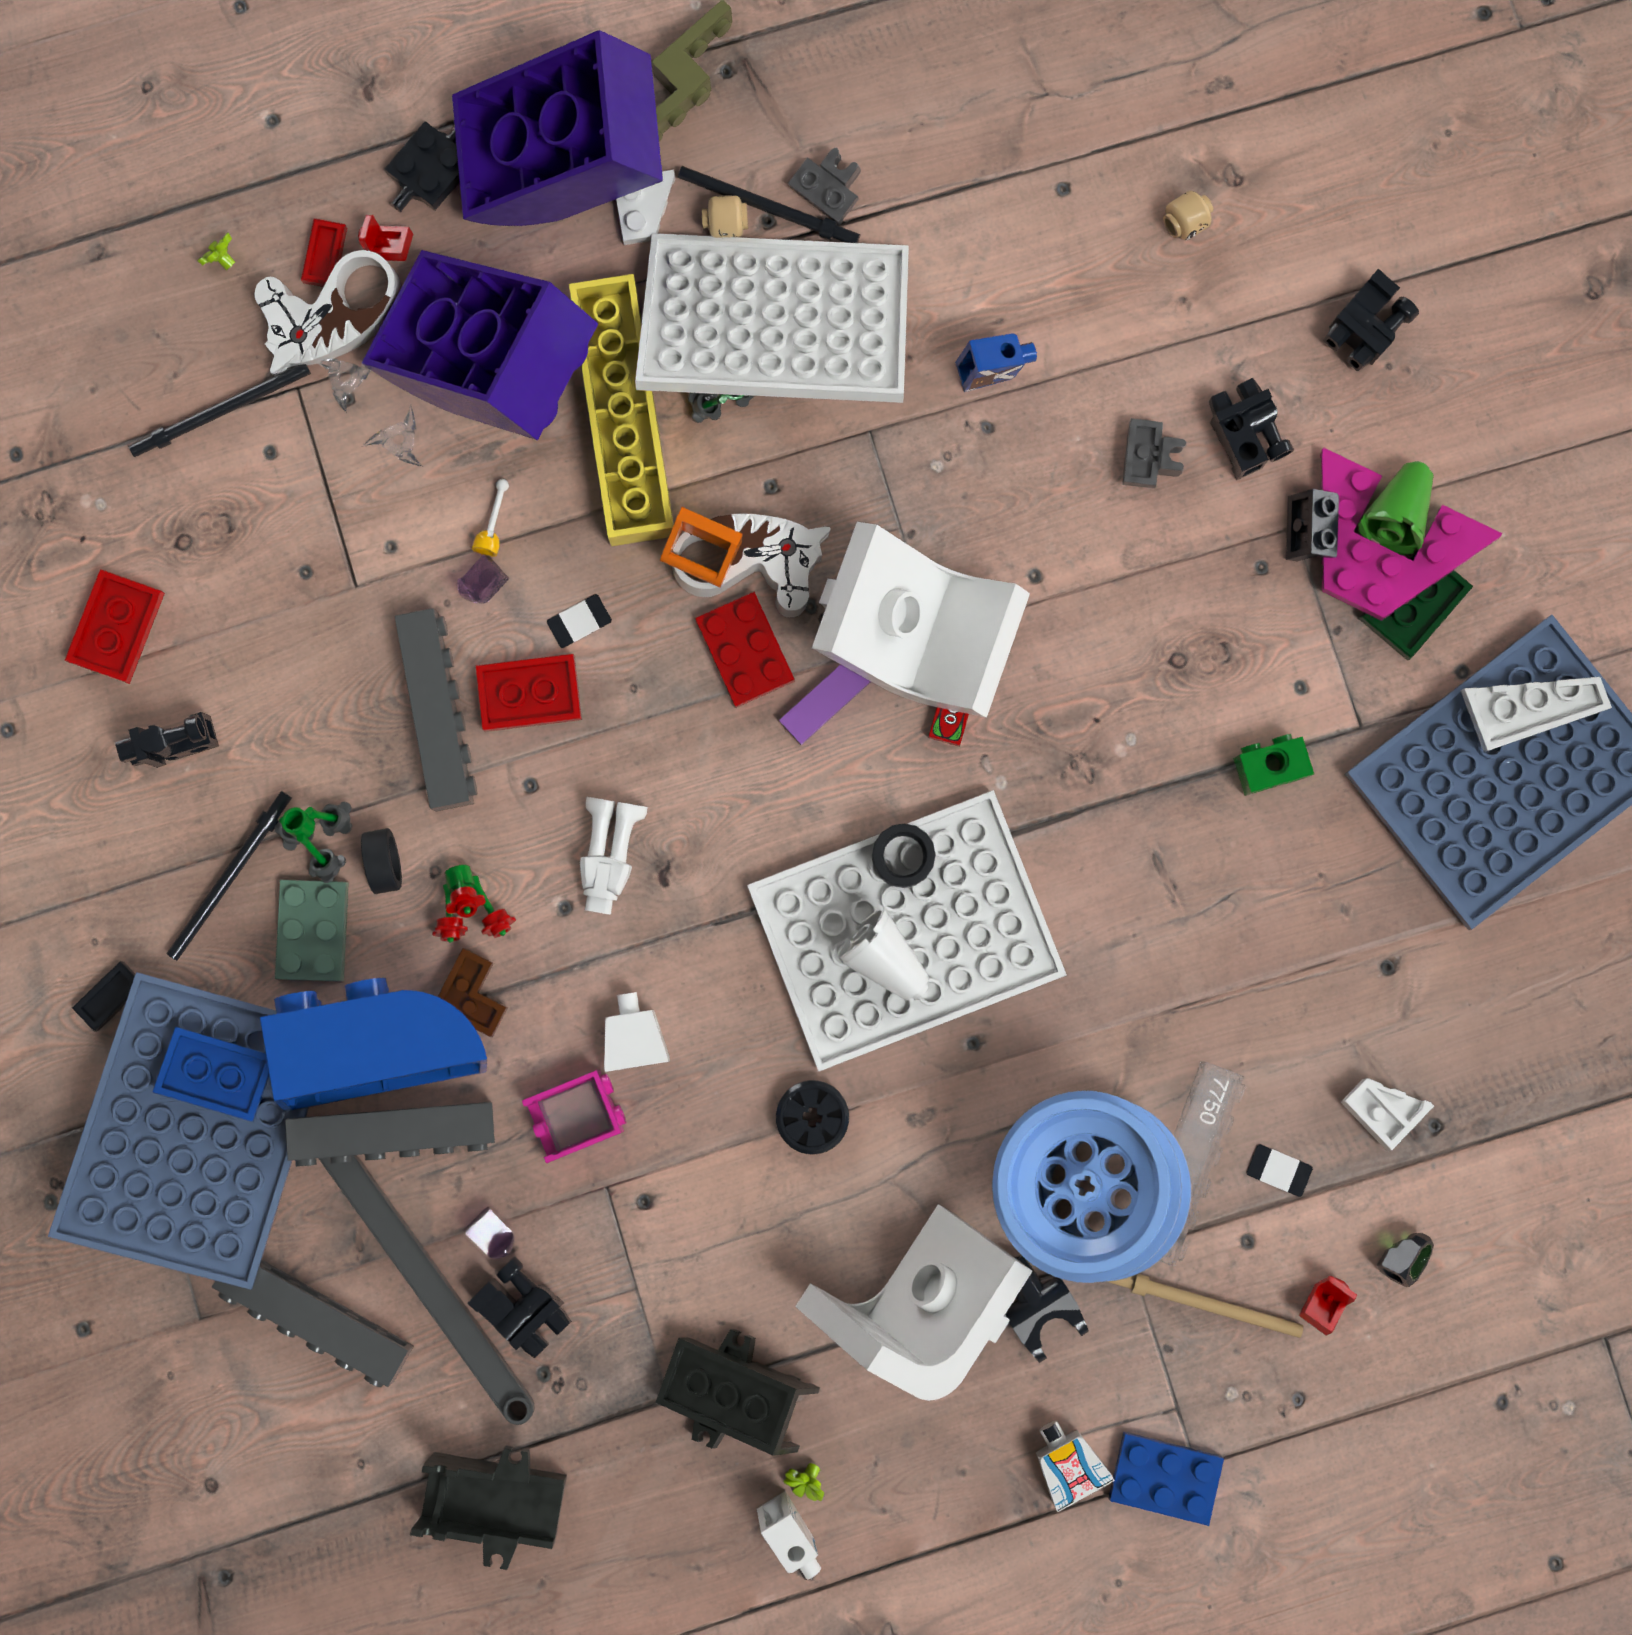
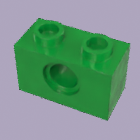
M1291 734L1272 739L1273 745L1261 748L1260 743L1241 748L1242 754L1236 756L1233 760L1245 796L1314 775L1303 736L1293 739ZM1267 755H1273L1279 760L1280 767L1278 771H1271L1267 768L1265 763Z

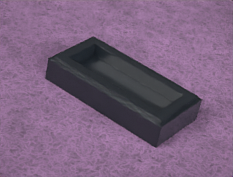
M120 961L72 1009L94 1032H98L125 1006L135 973L125 962Z

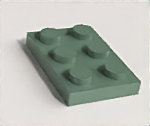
M280 880L275 979L344 981L348 882L331 881L324 883L323 881Z

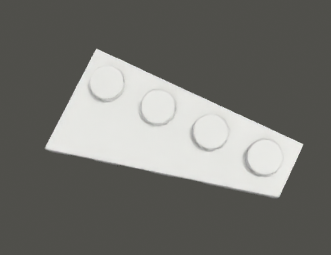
M1600 677L1543 683L1533 682L1508 686L1499 685L1485 688H1464L1461 690L1483 752L1612 708Z

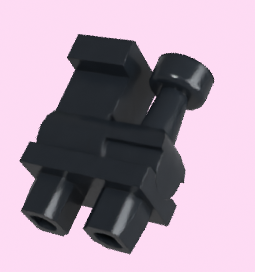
M1377 269L1367 283L1337 315L1329 326L1330 330L1323 340L1326 345L1335 351L1344 342L1352 347L1354 351L1346 360L1356 371H1360L1369 363L1373 365L1395 339V332L1401 324L1411 323L1419 315L1417 306L1410 299L1399 297L1392 305L1391 310L1393 314L1384 322L1376 316L1400 289L1380 269Z
M1254 378L1246 380L1237 386L1236 391L1242 400L1238 403L1232 404L1226 391L1212 396L1209 400L1213 414L1210 424L1214 431H1216L1217 437L1229 457L1236 480L1263 469L1268 460L1270 462L1278 461L1294 451L1290 440L1281 439L1275 424L1278 413L1277 406L1271 400L1272 395L1269 389L1262 391ZM1261 432L1270 446L1266 453L1256 435L1257 433Z
M203 712L185 718L183 726L164 729L150 725L148 726L149 729L146 730L140 727L129 729L130 738L115 742L121 762L126 763L130 761L133 766L147 764L156 768L165 766V759L169 761L177 760L219 747L211 716Z
M514 1257L496 1276L504 1284L511 1281L522 1296L516 1301L494 1278L467 1304L488 1320L510 1342L509 1344L515 1350L521 1347L526 1353L536 1358L549 1345L537 1330L545 1323L556 1335H559L572 1321L561 1308L564 1302L547 1286L536 1285L520 1271L523 1268V1264Z

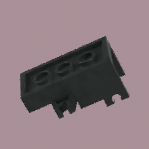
M730 1329L718 1350L691 1338H678L655 1403L694 1420L691 1440L703 1442V1434L707 1431L710 1435V1440L706 1446L711 1449L717 1448L726 1434L772 1456L798 1452L800 1445L791 1441L785 1442L783 1439L799 1395L818 1394L819 1386L812 1383H804L796 1376L786 1375L758 1362H752L756 1338L745 1335L744 1344L739 1346L737 1338L741 1331L736 1329Z
M506 1446L499 1463L434 1452L422 1467V1472L428 1473L429 1476L422 1515L411 1528L410 1536L423 1537V1535L433 1536L432 1539L445 1541L446 1538L477 1544H481L483 1541V1566L491 1567L493 1564L492 1555L499 1554L503 1558L500 1569L507 1570L518 1543L547 1549L553 1548L567 1475L531 1469L529 1449H522V1459L520 1461H513L510 1457L513 1447Z

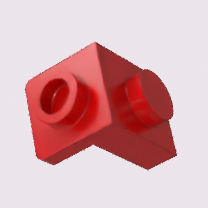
M366 215L363 226L360 227L358 232V240L364 250L377 253L386 261H406L414 234L410 227L379 226L373 215Z
M1328 1276L1314 1285L1299 1316L1327 1336L1333 1332L1345 1307L1355 1301L1357 1294L1350 1290L1349 1286L1341 1279Z

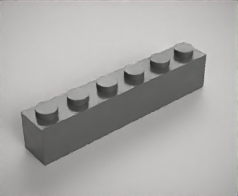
M434 608L396 615L395 622L430 809L438 812L473 805V796L478 795L475 777L469 776L467 764L472 763L469 745L463 744L461 732L466 731L463 713L457 712L455 703L456 699H460L457 681L451 680L449 668L454 667L450 648L445 649L443 636L448 635L444 616L439 617Z
M492 1102L285 1119L288 1161L295 1160L296 1166L317 1165L316 1158L330 1157V1163L351 1162V1155L365 1154V1160L386 1159L385 1152L399 1151V1157L420 1156V1149L433 1148L434 1155L454 1153L455 1146L466 1145L468 1152L488 1150L487 1144L495 1143Z
M263 1260L261 1261L252 1290L215 1281L212 1285L213 1289L219 1291L218 1296L222 1300L236 1305L237 1302L249 1308L247 1313L260 1321H265L266 1319L278 1325L276 1329L280 1333L294 1338L295 1335L307 1341L306 1346L310 1350L319 1354L326 1352L336 1358L335 1363L349 1371H353L355 1368L365 1374L364 1379L376 1387H382L383 1385L389 1387L396 1380L414 1345Z

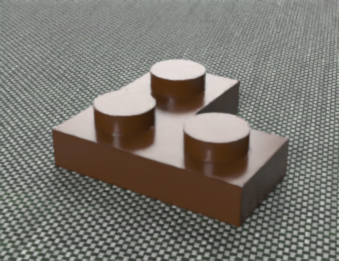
M462 948L438 997L461 1011L477 1031L493 1037L508 1007L479 993L494 963Z

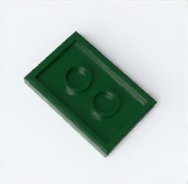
M1417 551L1412 555L1410 560L1413 561ZM1453 570L1447 576L1422 591L1411 601L1396 609L1382 621L1365 612L1358 619L1406 660H1410L1472 589L1473 585Z

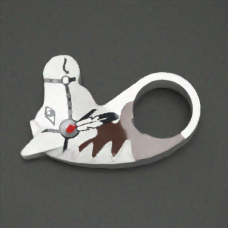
M359 250L345 255L333 268L314 304H308L299 297L293 296L291 291L277 278L266 277L256 285L254 295L269 326L267 333L268 341L265 345L274 355L270 373L276 376L291 369L293 366L302 364L313 365L334 359L360 347L374 337L402 288L399 276L382 256L371 251ZM373 265L384 269L388 277V288L382 300L372 307L358 308L357 311L352 310L345 298V284L348 277L356 269L363 266Z
M757 514L717 516L711 518V520L743 534L742 543L721 588L711 583L695 581L688 577L684 571L672 566L677 583L686 592L698 597L718 595L750 574L759 571L763 574L767 584L777 592L775 604L779 613L785 617H796L807 606L809 598L808 575L813 570L815 564L821 562L822 552L820 544L828 538L830 527L807 529L790 520ZM684 532L678 538L673 552L681 556L687 546L703 539Z

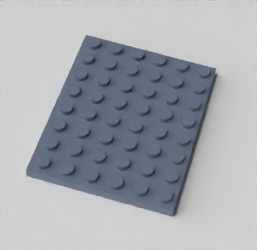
M1550 615L1351 768L1345 775L1468 930H1472L1632 805V713L1556 618ZM1591 677L1601 678L1612 708L1483 752L1461 690L1464 688L1555 682L1558 680Z
M136 972L48 1237L252 1290L292 1161L287 1159L285 1119L306 1117L309 1107L285 1112L274 1102L270 1075L254 1122L155 1094L152 1091L175 1027L266 1054L260 1017L276 1014V1010Z

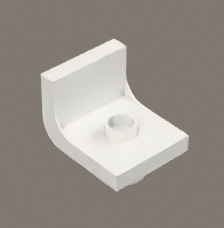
M857 522L837 579H827L819 601L824 606L825 612L812 649L885 690L906 699L987 718L1030 593L1015 583L977 578L945 568L880 526Z
M938 1204L888 1283L875 1297L863 1303L849 1304L810 1283L795 1307L867 1371L919 1399L937 1400L950 1394L959 1386L988 1340L994 1343L997 1342L1010 1321L1005 1314L1031 1275L1032 1270L957 1215Z

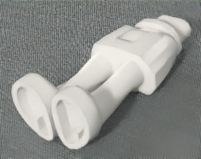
M586 797V809L592 815V834L588 856L581 857L580 859L582 887L585 889L583 895L587 896L585 910L611 914L613 900L617 901L618 896L616 895L621 894L632 869V866L626 863L633 825L635 822L645 818L648 807L621 802L617 803L610 857H606L604 854L607 833L615 801Z

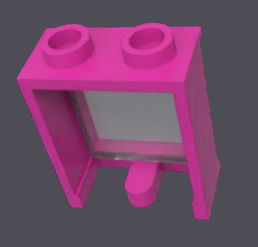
M596 1070L522 1100L523 1106H528L535 1124L532 1125L537 1138L540 1137L547 1156L544 1157L546 1163L624 1132L622 1125L627 1122L620 1105L614 1107L610 1094L614 1092V1088L608 1074L602 1075L600 1070Z

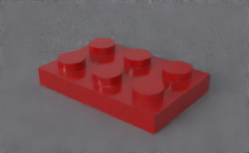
M100 569L64 661L130 684L165 593Z
M755 591L695 618L735 708L795 682Z
M574 654L476 665L482 729L484 732L582 720Z

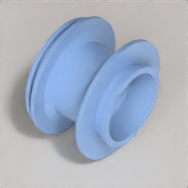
M1074 1091L1059 1094L1038 1103L1025 1112L1009 1130L1000 1146L994 1164L992 1180L993 1201L1000 1225L1014 1248L1032 1265L1054 1277L1068 1281L1083 1283L1116 1281L1145 1271L1162 1259L1176 1243L1185 1226L1190 1210V1172L1184 1153L1174 1135L1149 1111L1108 1093ZM1082 1143H1088L1092 1149L1091 1157L1085 1162H1081L1076 1156L1077 1147ZM1114 1155L1122 1156L1125 1162L1124 1169L1119 1174H1113L1108 1166L1110 1158ZM1056 1165L1063 1166L1066 1173L1065 1179L1060 1184H1055L1052 1181ZM1091 1177L1090 1183L1095 1186V1190L1084 1195L1085 1189L1080 1187L1081 1181H1088ZM1122 1189L1127 1190L1131 1195V1203L1125 1209L1118 1208L1114 1200L1116 1193ZM1063 1199L1068 1200L1072 1207L1071 1214L1066 1219H1061L1056 1212L1057 1204ZM1096 1211L1100 1212L1104 1217V1226L1097 1232L1093 1231L1088 1224L1090 1215Z

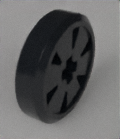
M807 1080L795 1084L784 1093L777 1107L776 1124L780 1136L791 1148L804 1154H821L833 1149L845 1136L849 1125V1110L844 1097L835 1087L822 1081ZM813 1107L817 1108V1114L822 1115L821 1123L816 1122L815 1127L808 1126V1120L803 1119L804 1112L809 1113V1108Z

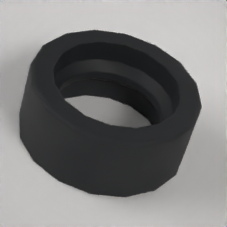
M905 823L892 825L881 832L874 843L872 852L873 867L880 879L891 886L900 888L915 886L926 879L934 866L936 856L934 844L928 834L915 825ZM901 836L910 837L917 841L923 852V860L919 869L912 874L904 876L890 871L884 861V851L887 844L894 838Z
M389 828L364 832L361 836V853L365 875L371 891L374 894L400 890L402 887L401 864L392 831Z

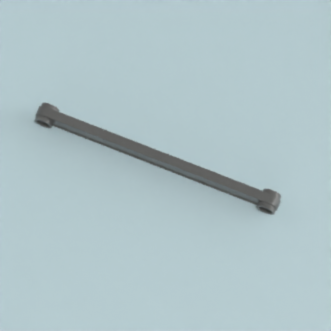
M351 1155V1162L330 1163V1157L318 1158L505 1419L514 1425L526 1423L532 1417L535 1410L532 1397L359 1157ZM522 1401L527 1407V1414L524 1416L515 1415L511 1410V1402Z

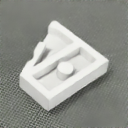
M674 170L662 171V182L616 199L624 245L651 241L652 233L658 234L660 221L668 204L667 199L672 184L675 182Z
M1368 1078L1362 1079L1341 1101L1346 1109L1386 1151L1393 1150L1434 1107L1431 1102L1426 1100L1420 1101L1407 1096L1405 1092L1394 1088L1389 1089L1381 1083Z

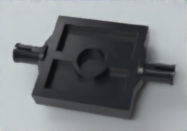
M425 121L385 167L384 170L387 175L398 182L402 188L401 192L390 203L400 213L412 198L424 202L436 211L460 182L455 128L448 135L439 132Z

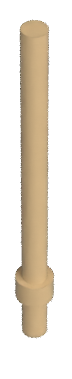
M1136 1274L1116 1281H1106L1129 1288L1130 1292L1141 1296L1150 1294L1300 1338L1303 1333L1302 1324L1150 1281L1149 1276Z

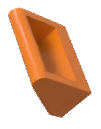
M681 507L660 561L721 588L742 543L743 534ZM682 530L728 550L719 573L672 552Z

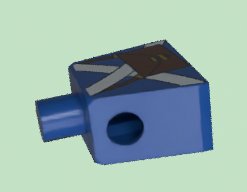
M1014 333L970 340L955 361L963 391L967 392L1015 378L1026 363L1037 360V352L1032 342L1020 345L1018 337Z

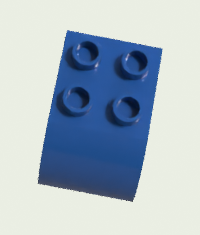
M386 978L366 979L344 986L347 1001L322 1005L321 1000L317 998L316 991H304L279 996L274 999L276 1014L260 1017L274 1102L285 1112L485 1073L487 1071V1056L481 1038L474 1026L461 1011L447 1001L428 993L412 990L389 992Z

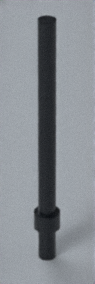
M685 166L680 168L679 179L723 196L737 195L742 203H747L749 206L819 232V236L825 239L832 240L835 238L845 243L859 242L861 234L838 226V222L829 218L819 219Z
M306 364L297 365L167 428L161 426L151 431L150 436L128 447L134 457L156 447L162 449L172 444L171 440L306 377L311 372Z
M281 791L269 809L262 811L256 820L257 826L166 953L169 957L178 961L269 831H274L276 824L279 822V816L292 799L287 793Z

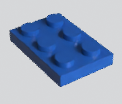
M175 1027L152 1092L254 1122L270 1075L267 1057L265 1053Z
M1123 1432L1113 1475L1115 1481L1111 1484L1108 1499L1111 1502L1209 1526L1224 1458L1219 1455Z

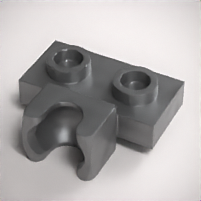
M833 148L820 164L821 167L807 157L788 185L840 225L859 200L858 196L849 188L859 176L861 168L856 162H852L844 170L837 169V165L841 161V155L838 148Z
M1131 418L1128 427L1122 485L1154 489L1157 485V475L1180 476L1184 465L1173 461L1169 454L1180 453L1183 447L1186 446V441L1180 438H1162L1163 422Z

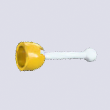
M499 479L496 482L498 491L488 528L476 535L472 545V550L481 555L496 557L498 554L500 541L493 531L503 494L509 488V483L505 479Z

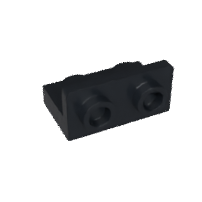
M1310 489L1288 496L1286 560L1297 562L1316 556L1325 558L1337 557L1339 495L1337 493Z

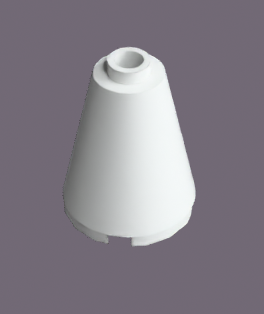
M877 910L867 917L856 928L858 932L852 940L848 937L838 950L837 958L843 964L906 1001L911 998L914 1000L919 999L929 987L926 984L929 976L890 915L884 910Z

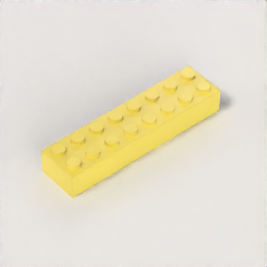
M634 274L569 284L571 300L598 323L588 343L587 357L581 366L609 542L611 546L668 538L674 522L653 391L636 390L635 384L642 318Z

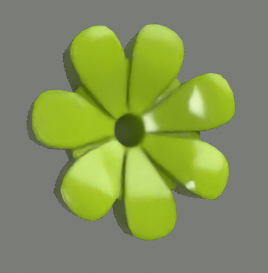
M229 232L224 235L219 243L217 241L212 242L208 247L210 251L200 257L197 262L204 265L208 262L218 261L225 270H228L235 263L234 259L227 253L228 244L232 239Z
M809 1463L804 1473L797 1472L794 1469H789L786 1472V1478L783 1482L790 1487H795L792 1492L796 1496L802 1497L806 1493L810 1500H823L824 1492L820 1489L821 1483L816 1479L820 1472V1468L817 1465Z

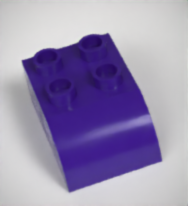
M597 30L452 94L464 220L497 226H527L563 220L663 181L651 54L601 30Z
M421 250L366 353L362 364L397 387L440 409L538 440L542 431L555 419L558 412V401L573 372L584 363L588 354V343L598 323L549 281Z

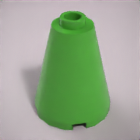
M1414 461L1406 463L1401 467L1362 516L1358 525L1359 532L1363 537L1369 540L1372 538L1379 542L1380 545L1400 555L1413 554L1416 548L1419 550L1422 547L1434 478L1432 471L1425 463Z

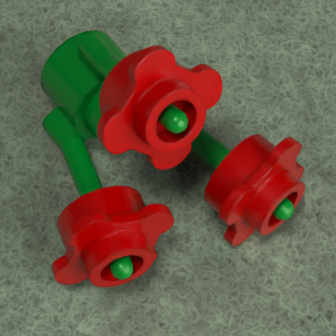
M457 865L445 871L447 883L443 885L445 893L446 917L436 920L437 927L432 932V936L440 937L441 941L449 943L460 940V936L465 935L468 927L463 926L462 918L453 917V913L468 918L475 915L477 908L481 905L484 906L488 913L481 921L484 926L481 930L483 935H493L494 938L504 936L511 930L510 925L516 921V918L510 917L505 909L494 910L481 887L479 877L472 875L470 866Z

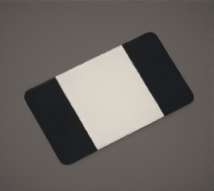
M595 594L548 619L547 624L559 646L565 648L611 623L612 619L599 595Z
M1259 1144L1250 1162L1247 1175L1301 1197L1313 1167Z

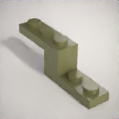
M724 0L717 3L652 61L654 76L671 93L656 108L659 142L664 132L671 126L677 127L681 124L691 108L695 105H702L710 96V77L692 58L700 57L715 37L720 38L724 36L730 29L732 11L731 7Z

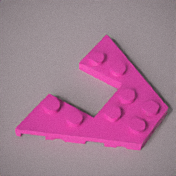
M1324 447L1320 453L1321 490L1334 492L1339 495L1337 557H1322V592L1381 621L1432 584L1447 576L1458 566L1470 560L1494 541L1496 542L1502 535L1501 532L1442 504L1424 538L1422 547L1417 551L1412 561L1354 532L1382 475Z

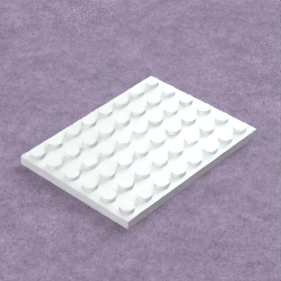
M652 233L635 379L636 390L903 403L909 246L739 237L715 238L712 236Z
M994 790L907 823L919 827L928 834L934 844L936 854L932 870L925 880L915 886L900 888L891 886L880 879L872 862L874 843L879 835L747 885L818 1071L830 1068L1067 975ZM896 837L885 847V864L895 874L903 876L912 874L922 864V848L917 841L910 837ZM877 910H884L890 915L929 976L926 983L929 987L917 1000L911 998L906 1001L843 964L837 958L838 950L848 937L852 940L858 932L856 928Z

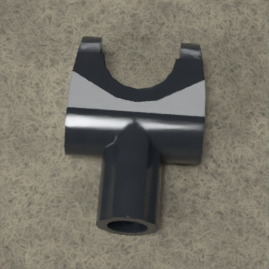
M1022 1255L1014 1258L1031 1269L1032 1273L1016 1296L1017 1301L1011 1304L1005 1315L1010 1320L1009 1323L1020 1341L1035 1359L1041 1363L1047 1359L1041 1349L1042 1344L1040 1341L1041 1329L1047 1321L1054 1318L1064 1319L1073 1327L1075 1326L1081 1337L1088 1333L1089 1330L1077 1302L1063 1280L1053 1277L1042 1284L1029 1261Z

